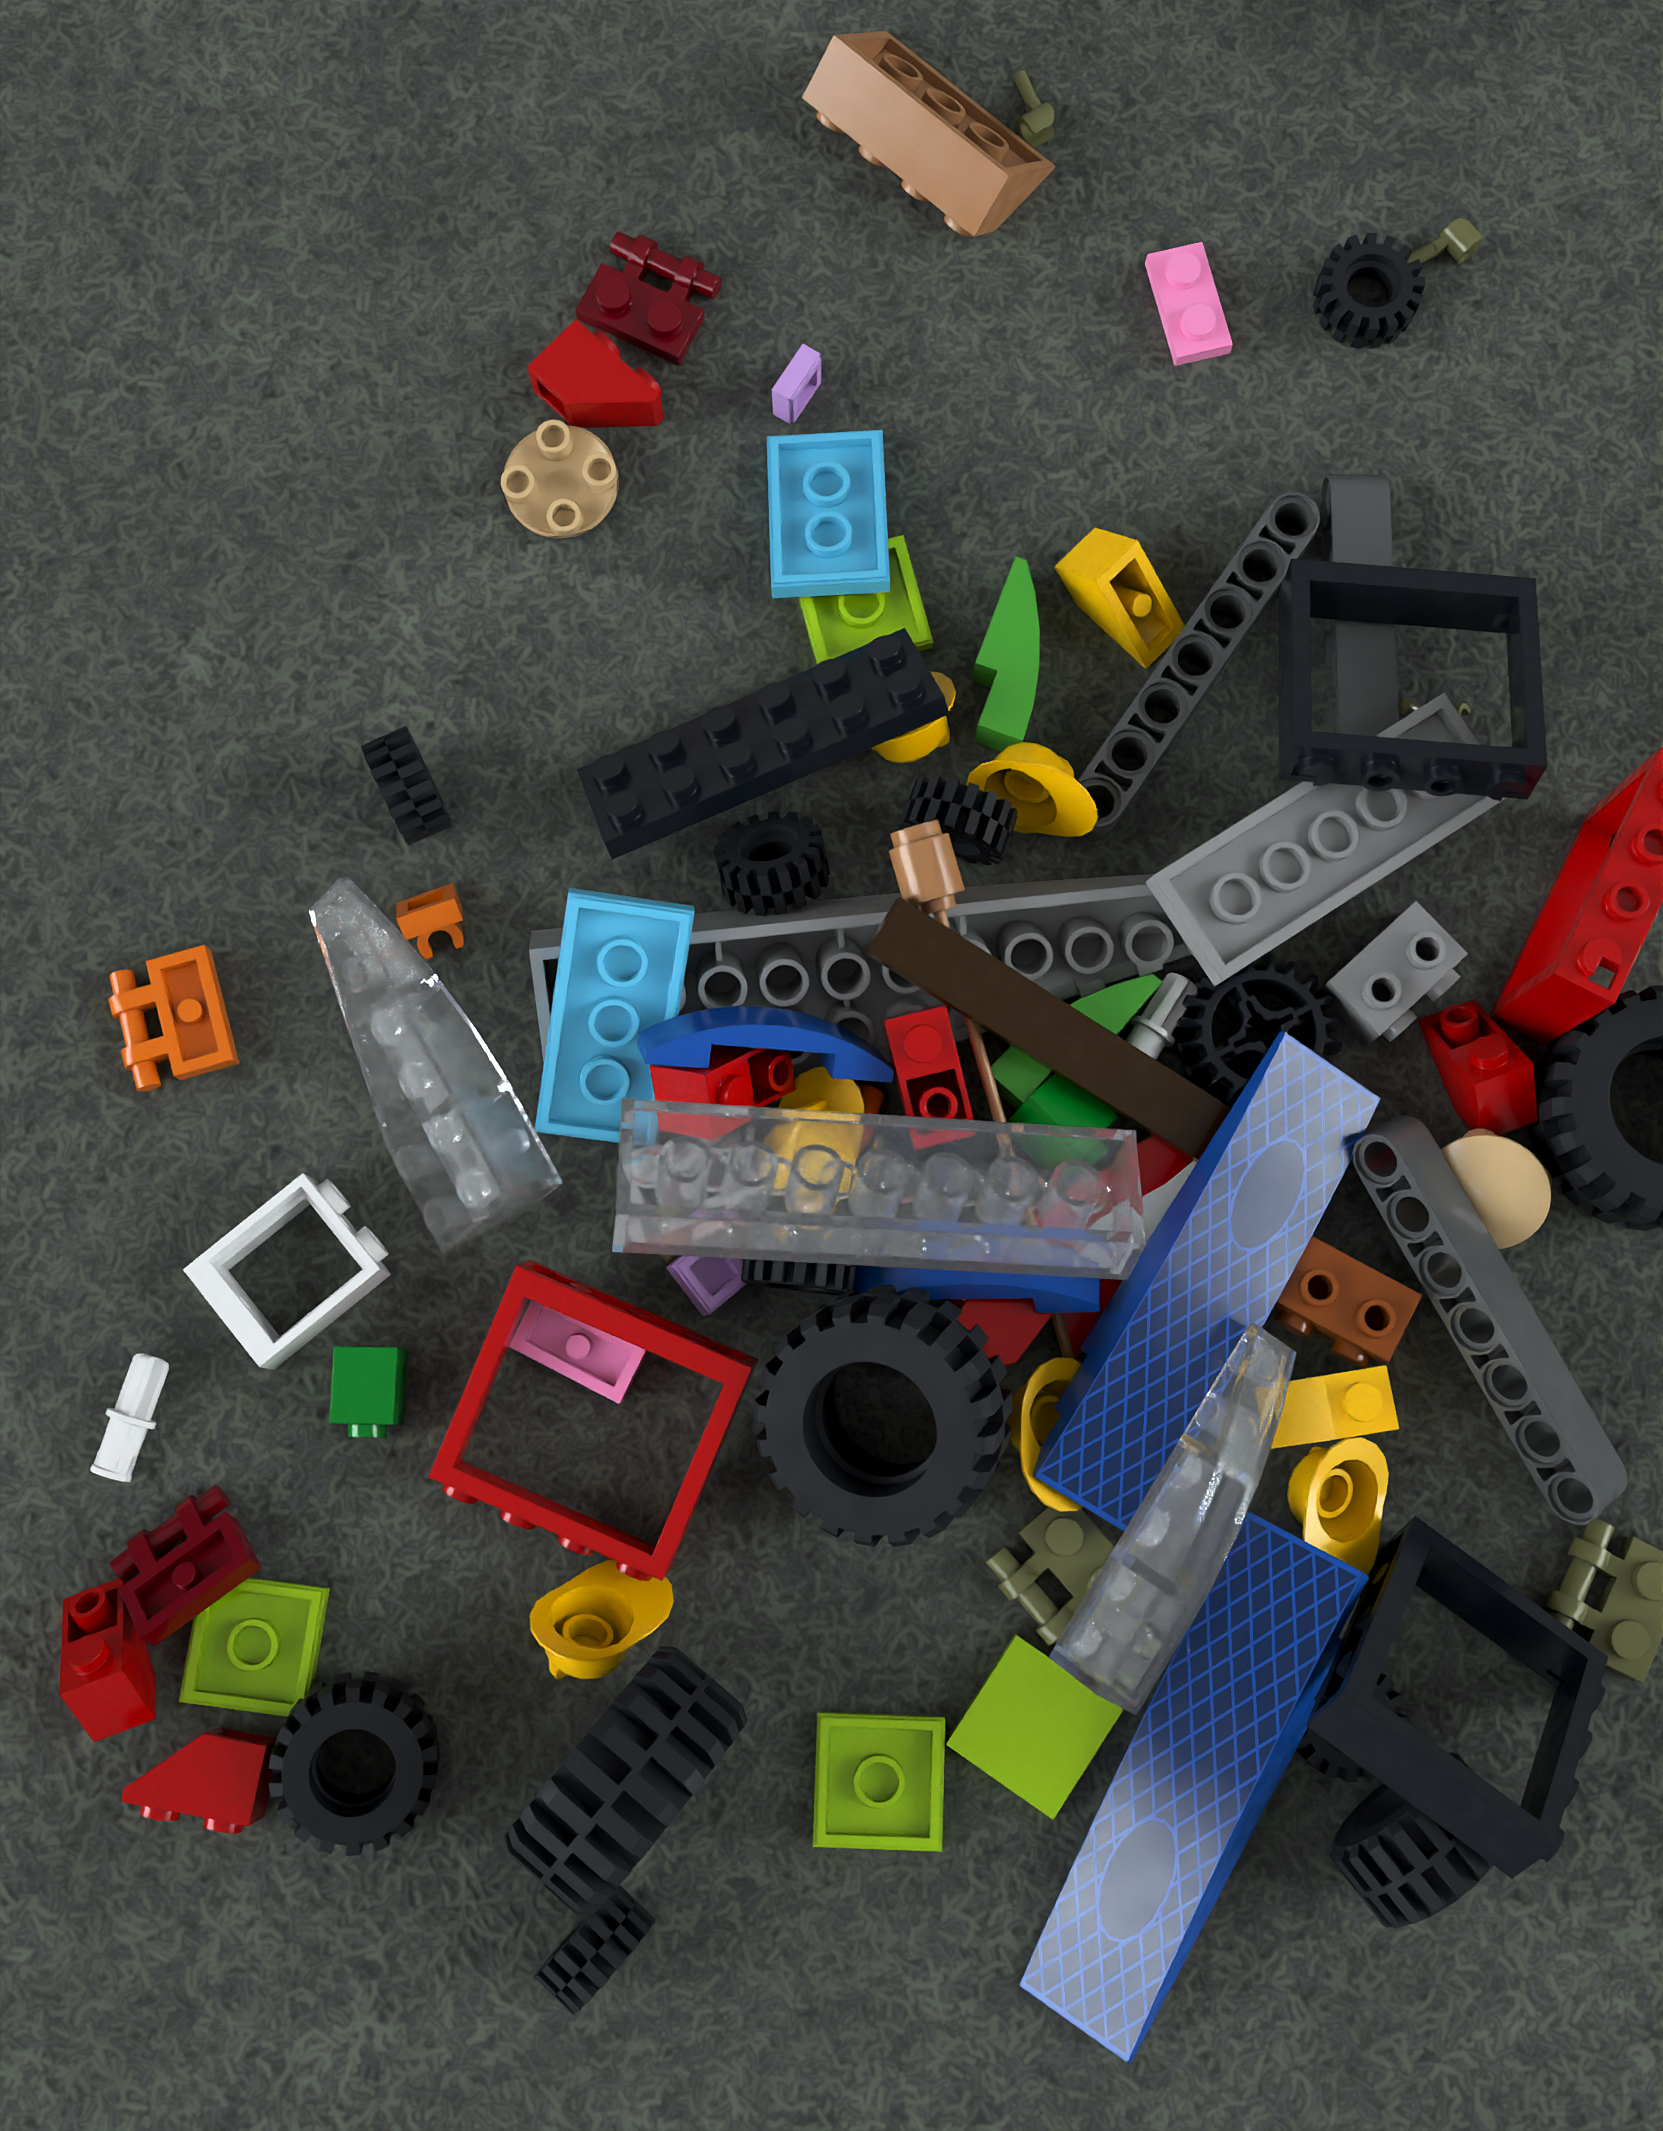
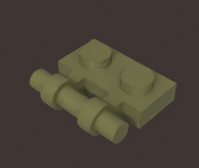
M1046 1506L1017 1532L1034 1551L1025 1561L1019 1564L1007 1548L1003 1546L985 1562L1001 1580L997 1587L1009 1601L1015 1598L1039 1625L1035 1630L1048 1646L1055 1643L1069 1661L1074 1660L1089 1645L1073 1626L1080 1617L1087 1613L1104 1632L1151 1589L1082 1509L1059 1512ZM1047 1568L1071 1594V1597L1059 1608L1056 1607L1035 1582L1037 1577Z
M1596 1518L1587 1524L1582 1538L1574 1537L1567 1553L1573 1559L1559 1591L1552 1589L1545 1608L1550 1610V1615L1571 1630L1574 1623L1587 1628L1584 1639L1608 1656L1606 1667L1637 1682L1644 1683L1663 1638V1551L1635 1537L1627 1536L1620 1555L1617 1557L1606 1550L1615 1527ZM1599 1571L1610 1576L1595 1610L1583 1602L1596 1572Z

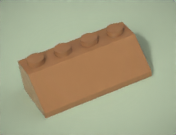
M887 31L834 35L802 96L806 102L818 110L816 117L823 125L835 132L846 133L860 144L858 150L865 159L874 165L883 168L888 167L903 179L901 186L907 193L920 201L934 204L945 213L944 221L954 231L967 237L995 232L1055 168L1054 164Z

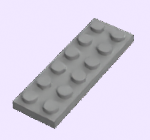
M1445 693L1376 735L1377 737L1480 745ZM1303 781L1162 869L1145 883L1215 987L1501 801L1493 800L1489 796L1466 794L1434 796L1426 791L1404 789L1372 791L1363 786L1331 783L1313 786V782Z

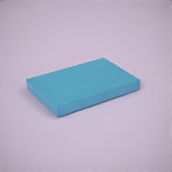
M882 430L767 436L772 598L890 592Z

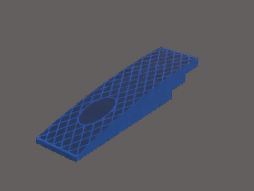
M1280 1031L1080 1347V1350L1086 1353L1087 1356L1053 1408L1061 1414V1417L1041 1447L1033 1472L1034 1477L1135 1539L1138 1538L1206 1427L1265 1324L1353 1157L1352 1151L1355 1143L1362 1138L1381 1098L1286 1032Z
M1248 1512L1145 1712L1080 1848L1019 1984L1020 1987L1127 2063H1132L1308 1726L1306 1724L1316 1703L1314 1698L1329 1672L1342 1641L1338 1636L1369 1579L1364 1572L1251 1512Z

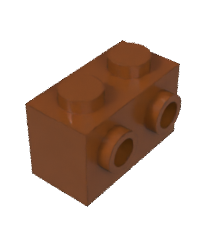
M1312 1236L1273 1307V1310L1278 1312L1274 1321L1284 1329L1304 1338H1309L1312 1331L1334 1342L1330 1350L1332 1354L1349 1364L1365 1369L1368 1361L1375 1365L1390 1361L1422 1295Z

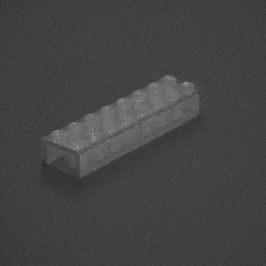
M622 1098L612 1252L1127 1280L1146 1246L1136 1130Z

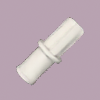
M1172 972L1167 974L1142 1015H1134L1130 1022L1134 1027L1125 1041L1156 1060L1165 1046L1171 1047L1174 1044L1175 1039L1172 1034L1175 1031L1176 1022L1187 1012V1008L1182 1005V1002L1186 995L1197 996L1198 987L1183 975Z
M136 1354L133 1357L115 1408H107L105 1413L110 1417L94 1464L90 1468L91 1472L122 1482L131 1481V1474L148 1428L155 1429L156 1422L152 1421L151 1417L169 1371V1364L163 1359L148 1354Z

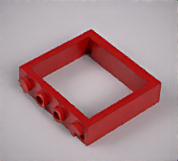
M1663 747L1586 813L1489 1015L1495 1023L1544 1046L1615 1004L1663 902ZM1613 835H1615V838H1614V840H1613L1611 846L1609 847L1608 845H1609V843H1610V841H1611ZM1598 965L1615 973L1607 989L1589 980L1590 976L1595 973Z
M527 1260L516 1265L428 1478L444 1484V1493L456 1500L469 1504H476L480 1500L501 1509V1518L512 1525L529 1530L535 1529L537 1525L559 1535L558 1542L573 1552L582 1555H592L596 1551L617 1561L616 1568L632 1578L649 1581L654 1577L663 1581L672 1567L759 1359L537 1262ZM528 1299L724 1384L656 1546L462 1461L464 1452Z

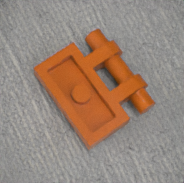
M206 945L145 961L151 984L137 987L134 971L131 969L119 970L109 975L114 994L108 999L112 1017L120 1019L126 1047L121 1050L125 1070L132 1071L138 1092L154 1090L161 1086L156 1064H160L164 1060H170L173 1076L179 1080L240 1064L212 951ZM157 1008L164 1036L150 1039L144 1013L150 1009Z

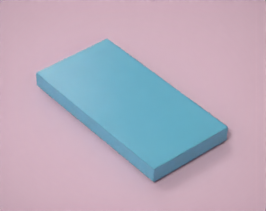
M575 888L568 889L534 1132L631 1145L659 1138L661 1124L659 1123L650 1065L652 1064H645L637 1045L638 1034L657 1023L674 1018L679 1014L695 913L694 906Z

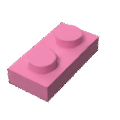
M1203 242L1147 254L1145 266L1174 365L1177 366L1229 354L1233 343Z
M532 1300L508 1346L618 1404L624 1401L648 1353L645 1349Z

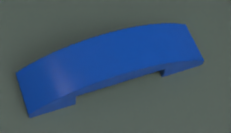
M757 1006L706 1009L665 1020L638 1034L637 1045L645 1064L708 1069L711 1046L713 1044L820 1053L819 1059L832 1078L893 1082V1068L881 1052L866 1040L830 1021L792 1010Z
M1005 1233L930 1235L885 1244L857 1255L854 1289H858L864 1294L874 1285L893 1284L896 1288V1295H903L909 1288L914 1287L930 1292L929 1300L1033 1298L1036 1313L1100 1312L1102 1258L1100 1252L1082 1246L1035 1236Z

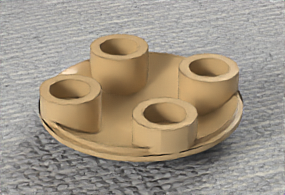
M548 420L543 422L536 431L521 440L513 449L501 476V487L510 511L527 529L545 537L570 538L593 529L608 515L617 497L619 474L611 451L600 438L583 428L566 425L560 420Z
M1479 1128L1468 1131L1462 1138L1456 1139L1440 1149L1498 1249L1508 1248L1525 1241L1541 1227L1550 1209L1552 1178L1530 1150L1516 1141L1495 1135L1487 1129Z

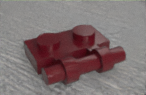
M617 231L610 244V253L626 260L627 263L622 272L603 263L600 264L575 310L577 320L679 366L705 319L704 309L688 301L694 291L714 299L720 290L722 278L704 270V263L690 256L680 259L658 249L657 241L643 235H639L635 239ZM648 270L673 281L668 293L642 282Z
M214 1485L198 1498L190 1495L175 1506L176 1514L151 1532L146 1529L140 1531L127 1541L128 1549L110 1561L113 1572L121 1581H126L139 1571L140 1574L120 1587L119 1591L141 1639L154 1647L262 1568L237 1519L226 1511L214 1520L211 1519L230 1505L229 1498L218 1485ZM186 1536L188 1537V1539H186V1540H185L184 1542H182L180 1545H178L177 1547H175V1548H174L173 1550H171L169 1553H167V1554L164 1553V1552H166L167 1550H169L171 1547H173L175 1544H177L178 1542H180L182 1539H184Z

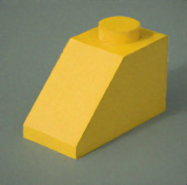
M1095 527L1054 566L1076 605L1146 669L1176 640L1185 627L1138 540Z
M1386 1365L1248 1388L1260 1450L1330 1441L1399 1429Z

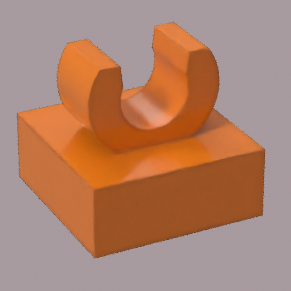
M454 883L396 903V919L405 941L417 937L418 950L425 959L433 957V949L429 937L435 931H446L451 935L456 949L463 947V930L459 923L463 921V912Z

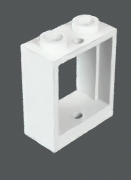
M302 1173L183 1269L261 1368L276 1369L391 1275L381 1262L382 1259L389 1255L388 1251L366 1226L358 1232L343 1214L351 1207L350 1204L329 1179H325L319 1184L315 1179ZM311 1204L362 1270L284 1334L279 1336L228 1270Z

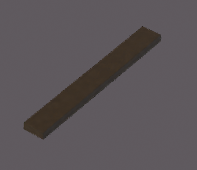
M901 897L894 901L864 951L866 955L1196 1163L1231 1110V1107Z

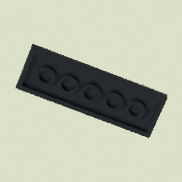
M903 628L892 634L880 636L870 643L834 659L824 660L815 667L783 681L769 684L760 691L730 704L713 708L704 715L672 729L660 731L650 738L614 754L604 755L595 762L577 769L604 844L613 860L950 713L942 691L908 632Z

